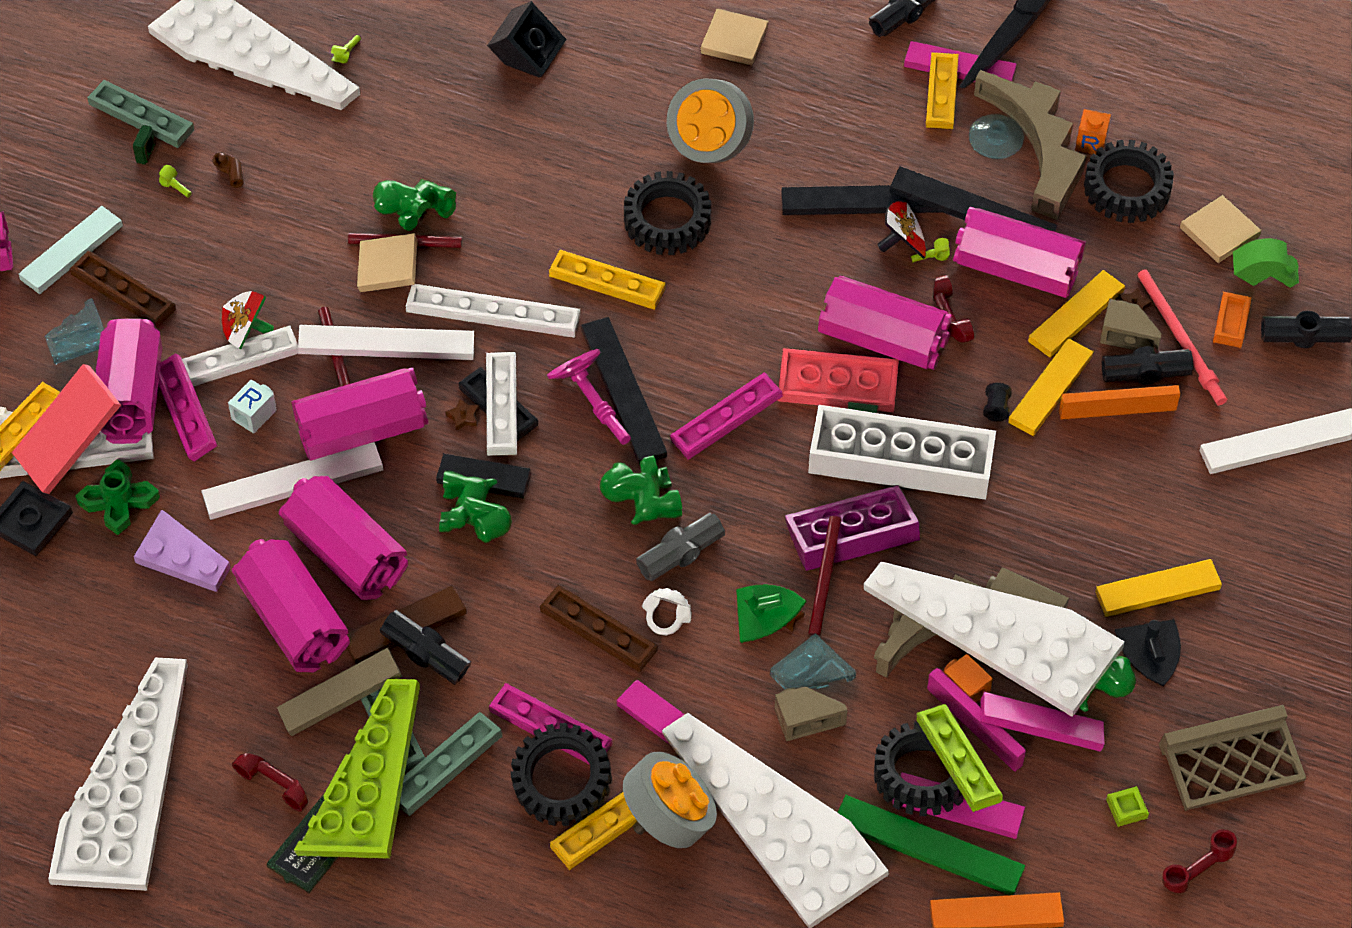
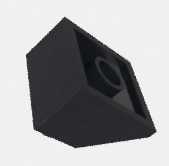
M530 1L510 11L487 46L505 65L536 77H542L567 39L537 6Z

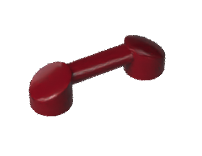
M946 274L936 277L933 287V301H935L938 309L947 311L952 315L948 332L956 341L961 343L974 340V331L970 320L965 318L957 321L946 298L953 295L949 277Z
M240 754L233 761V769L243 778L251 780L257 772H260L287 789L283 793L282 798L292 809L302 812L307 806L308 799L300 782L266 762L262 757L255 754Z
M1225 829L1217 830L1211 836L1210 851L1187 868L1177 864L1166 867L1162 877L1165 888L1174 893H1184L1188 889V883L1214 863L1225 862L1231 859L1237 847L1235 834Z

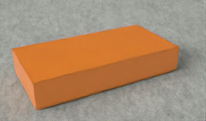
M1223 292L1213 338L1214 343L1238 348L1242 347L1252 297Z

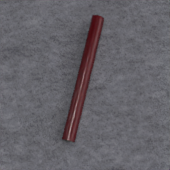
M349 233L348 244H360V241L399 236V234ZM416 235L418 247L462 248V237Z
M321 307L318 310L322 326H334L329 308ZM331 355L339 386L351 384L343 356Z
M838 516L829 517L808 634L812 636H820L842 519Z

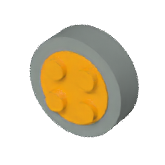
M698 79L686 84L675 94L667 112V130L673 145L685 157L701 163H720L738 155L749 142L754 126L753 110L746 95L734 84L718 79Z
M664 752L649 753L624 777L623 793L631 813L637 820L633 825V829L637 834L642 835L647 831L666 845L675 848H687L692 846L715 824L717 811L711 792L700 776L679 758Z

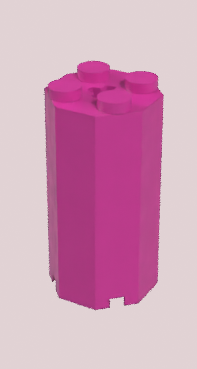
M969 207L965 217L967 225L965 228L959 229L955 244H958L954 254V262L1064 298L1070 295L1078 275V265L1083 259L1086 241L980 208Z
M841 275L834 278L824 300V303H827L825 311L821 310L819 316L818 332L924 369L929 368L935 370L940 358L938 353L940 347L945 348L948 343L950 332L947 330L952 321V315L947 311Z
M147 319L110 320L107 323V328L101 332L96 374L121 404L100 431L107 435L106 440L112 444L138 443L142 440L144 433L147 432L148 435L153 431L162 343L160 331L155 329L154 323Z
M403 368L291 401L294 418L298 422L300 439L309 460L311 461L420 429L427 425L428 419L424 409L426 408V401L422 390L417 391L416 389L417 378L414 369Z
M314 476L309 480L307 478L298 480L293 487V492L288 501L279 510L278 514L283 519L284 525L361 600L379 598L383 595L380 589L384 586L391 589L396 585L408 566V560L404 557L407 556V551L328 476Z
M264 539L254 541L249 546V551L234 565L232 572L236 577L238 585L295 671L315 672L321 669L318 665L320 662L326 660L330 664L336 661L350 644V639L347 636L349 634L348 629L294 549L286 540L270 539L265 542Z

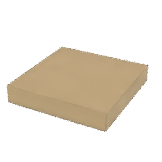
M716 9L701 45V53L752 66L767 31L768 21Z
M1223 195L1183 220L1180 225V229L1217 263L1231 256L1233 251L1258 238L1261 233V229Z
M415 233L360 241L357 287L360 292L415 285L417 237Z

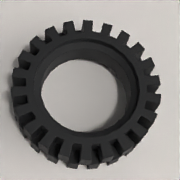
M1117 140L1116 148L1112 142L1106 144L1105 149L1100 147L1097 149L1096 154H1092L1090 162L1087 164L1084 192L1085 196H1089L1088 202L1090 205L1096 203L1095 210L1098 213L1106 209L1105 217L1110 219L1114 213L1117 214L1116 221L1122 222L1123 216H1128V223H1134L1135 216H1138L1140 222L1146 221L1147 214L1152 219L1157 215V211L1161 213L1164 210L1165 204H1168L1173 185L1174 173L1173 170L1171 171L1172 165L1170 161L1165 162L1166 156L1163 153L1157 156L1158 149L1154 146L1147 151V143L1141 142L1140 147H1134L1135 140H1129L1128 146H1124L1123 140ZM1116 166H1134L1149 174L1153 180L1154 187L1150 192L1139 197L1121 196L1107 187L1103 176L1108 170Z
M660 171L654 173L655 180H652L649 174L643 177V183L637 180L634 183V189L630 187L627 191L628 197L625 196L624 222L629 238L631 240L635 238V244L638 247L645 243V251L651 252L654 246L658 255H662L663 249H668V255H675V248H679L682 254L687 252V244L691 249L697 247V241L702 243L705 239V234H708L710 230L711 200H709L708 191H704V186L700 182L695 185V178L691 176L685 181V174L680 172L677 178H673V171H667V178H662ZM675 197L683 200L692 208L693 216L684 226L667 230L653 227L647 223L642 216V211L654 199Z
M917 721L914 722V729L912 730L908 723L902 724L901 732L893 728L890 730L889 737L884 735L881 739V745L878 744L876 748L874 782L877 783L879 794L884 793L883 799L887 803L894 799L893 807L898 810L905 804L906 813L911 815L914 808H920L919 816H927L928 808H932L934 816L941 814V806L944 807L946 812L953 810V803L959 806L963 802V795L951 776L939 785L918 786L906 782L896 772L895 764L897 760L908 752L926 750L936 753Z
M560 723V728L554 729V725L550 724L546 725L548 731L542 733L539 728L533 731L534 738L531 739L527 736L523 740V748L518 746L515 751L517 758H513L511 763L513 771H510L511 780L521 806H524L525 811L530 816L534 814L536 820L542 823L546 819L549 825L556 826V822L561 821L563 826H569V820L575 819L576 823H579L583 820V815L587 814L589 816L594 812L596 806L602 807L604 804L603 797H608L610 792L609 784H612L611 766L605 748L603 749L602 743L598 738H593V734L586 729L585 732H582L581 727L575 724L572 729L568 728L567 723ZM571 749L584 756L590 764V778L587 785L578 795L570 799H549L540 794L533 785V771L536 764L545 754L553 750Z

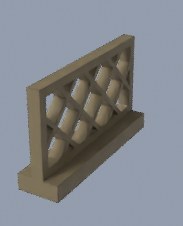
M1284 705L1164 734L1159 742V747L1162 755L1167 757L1185 811L1306 780V775L1285 721L1288 715ZM1280 731L1284 742L1280 750L1263 741L1267 733ZM1246 739L1256 745L1251 757L1234 749L1238 740ZM1232 742L1231 746H1228L1225 743ZM1216 746L1227 752L1221 765L1204 756L1209 747ZM1260 747L1276 756L1271 768L1254 760ZM1203 749L1201 754L1196 752L1197 750ZM1186 753L1197 759L1191 772L1178 765L1176 755ZM1230 754L1247 763L1241 776L1224 767ZM1280 758L1292 764L1295 775L1285 777L1274 771ZM1200 762L1217 770L1211 783L1194 774ZM1250 765L1267 774L1263 783L1255 784L1244 778ZM1220 773L1237 781L1233 790L1226 792L1214 785ZM1270 776L1275 778V780L1268 781ZM1191 780L1207 789L1203 798L1190 799L1187 786ZM1240 784L1246 786L1243 788H1239ZM1211 791L1215 793V795L1209 796Z

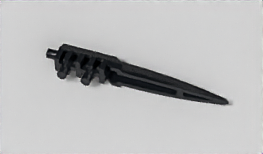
M1017 0L1013 7L1014 9L987 43L959 87L966 88L976 80L980 70L986 72L1002 58L1025 34L1051 0Z

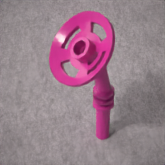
M599 349L575 357L547 374L548 379L571 377L573 382H577L593 406V413L602 424L609 427L619 442L625 445L631 440L630 435L616 419L615 411L609 406L607 401L601 399L587 378L588 372L586 369L600 355Z

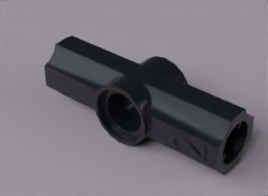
M889 0L887 6L869 18V25L873 33L878 37H885L905 22L908 24L914 23L921 16L923 9L935 0Z
M1308 310L1300 312L1297 317L1263 316L1261 320V340L1263 342H1293L1300 348H1311L1316 342L1350 343L1352 340V318L1320 317L1317 313Z
M1145 346L1136 349L1132 354L1102 356L1101 361L1102 376L1105 382L1137 380L1139 384L1151 385L1159 382L1163 377L1188 376L1193 373V357L1189 349L1157 352L1156 348Z
M397 610L389 614L380 628V633L404 649L405 654L415 664L423 668L430 667L454 685L461 681L471 665L470 660L449 647L443 637L435 630L427 626L422 628Z

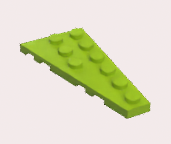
M386 680L370 709L371 715L363 730L359 729L354 739L356 743L350 754L345 755L323 795L325 800L318 813L310 819L306 835L302 841L297 843L294 849L297 856L390 859L420 690L418 680Z

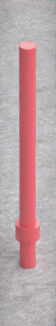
M1148 270L1140 271L1137 275L1178 343L1183 350L1189 349L1191 351L1193 367L1199 375L1198 381L1204 390L1209 391L1218 406L1226 403L1227 398L1218 385L1219 379L1213 370L1208 369Z

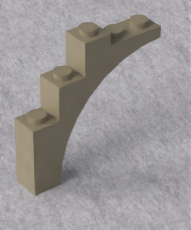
M980 70L976 77L974 96L995 105L1009 115L1023 129L1035 150L1039 162L1040 180L1034 192L1031 210L1058 220L1083 175L1086 160L1085 155L1067 149L1071 140L1073 123L1054 116L1058 109L1061 91L1036 81L1030 89L1019 83H1014L995 74Z
M1003 567L997 577H990L985 587L1066 609L1069 600L1068 597ZM955 575L953 578L956 581L979 586L958 575ZM894 608L893 623L888 632L890 637L886 643H880L874 655V659L877 660L876 673L888 677L904 656L917 645L937 634Z

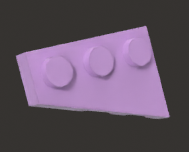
M163 510L160 511L134 555L135 563L215 592L218 591L230 570L229 561Z

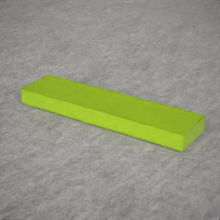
M943 704L918 712L917 722L971 810L975 812L1001 803L1003 798L1001 791L947 705Z

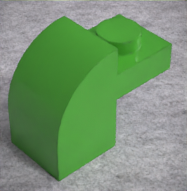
M1270 238L1258 239L1248 242L1233 251L1234 275L1252 286L1257 285L1270 276L1290 288L1299 283L1297 260L1287 254V243L1281 240Z

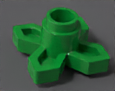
M117 459L105 469V474L99 485H87L75 497L77 504L88 513L105 510V526L119 535L131 525L129 508L149 509L160 499L158 489L148 481L131 483L132 473L130 467Z

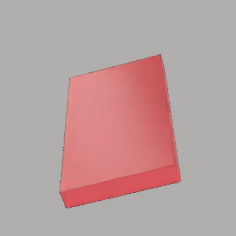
M783 348L779 388L782 390L783 397L777 401L848 408L849 402L878 405L877 411L894 413L899 360Z
M82 364L12 454L42 493L50 494L119 409L121 404L89 365Z

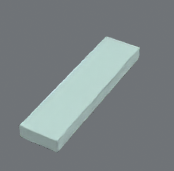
M103 206L99 207L18 273L20 280L38 294H41L68 272L88 250L92 252L123 226L121 219Z

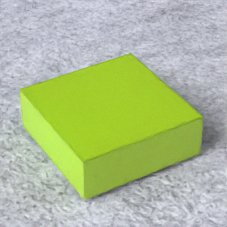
M1137 786L1107 794L1106 801L1118 827L1148 819L1149 812Z

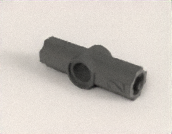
M708 513L684 529L682 527L671 529L663 537L660 544L636 558V564L646 580L653 581L677 565L680 567L690 565L699 556L701 550L725 536V529L715 514Z

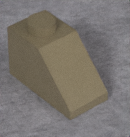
M1109 299L1100 343L1131 350L1151 346L1156 348L1158 352L1162 333L1139 305Z
M806 686L797 689L787 688L779 694H775L774 710L786 741L846 725L847 708L845 704Z

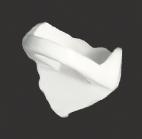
M659 588L650 593L643 602L642 607L647 611V624L653 632L659 635L667 636L674 634L679 630L682 623H689L691 621V606L688 604L687 599L676 590ZM661 600L678 605L676 620L668 628H660L653 621V613Z

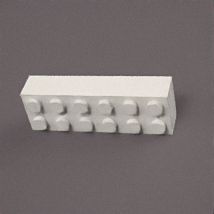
M819 405L810 449L808 473L891 486L898 485L899 487L986 500L996 431Z

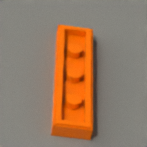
M1179 385L1062 394L1059 408L1060 419L1176 411L1180 398Z
M1060 892L930 900L932 928H1055L1064 926Z

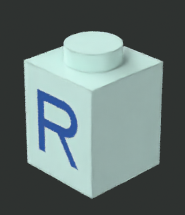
M250 380L228 402L231 419L250 432L255 433L277 411L273 391L264 384L259 385L255 381Z

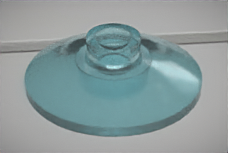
M991 114L980 117L971 125L969 130V142L972 148L979 154L992 159H1003L1016 154L1021 149L1024 141V133L1021 126L1015 120L1004 115Z

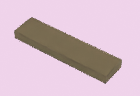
M386 648L278 706L277 709L288 733L293 736L381 689L387 679H399L402 675L390 650Z

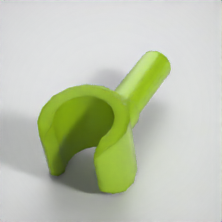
M356 35L344 47L333 45L331 53L334 54L332 61L347 63L350 51L361 40L360 36Z
M164 165L159 172L160 184L164 187L172 186L189 198L192 192L175 179L178 174L176 169L170 165Z
M939 238L935 240L934 249L926 251V258L924 259L935 257L940 261L946 260L950 255L948 239ZM918 254L911 256L912 263L924 260Z

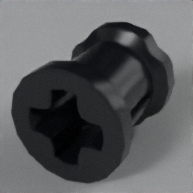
M1004 383L989 384L985 389L988 401L983 409V415L990 421L1001 422L1010 416L1007 404L1008 399L1012 395V389Z

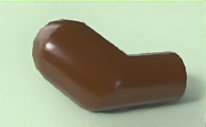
M223 152L216 153L212 159L216 168L229 175L232 187L239 188L243 186L241 162L237 158Z

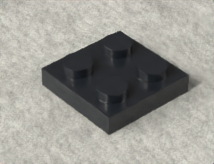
M22 481L0 507V537L37 556L72 515V508L68 504L47 493H42L40 489Z

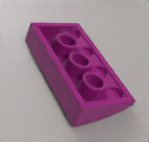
M898 485L785 515L789 533L805 571L821 566L830 516L842 518L834 563L920 540L919 521Z

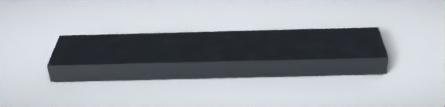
M899 166L889 190L892 194L964 221L969 207H973L1054 232L1058 226Z
M891 185L781 188L782 215L886 213L887 208L892 203L898 201L907 202L913 213H939L940 211L890 193Z
M609 317L582 324L581 330L590 351L599 349L601 352L595 363L620 422L631 437L629 443L639 466L644 457L653 455L656 461L667 458L665 445Z

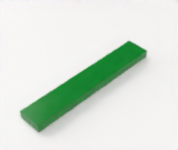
M845 795L837 812L848 819L865 839L1007 895L1015 894L1026 865L848 795Z

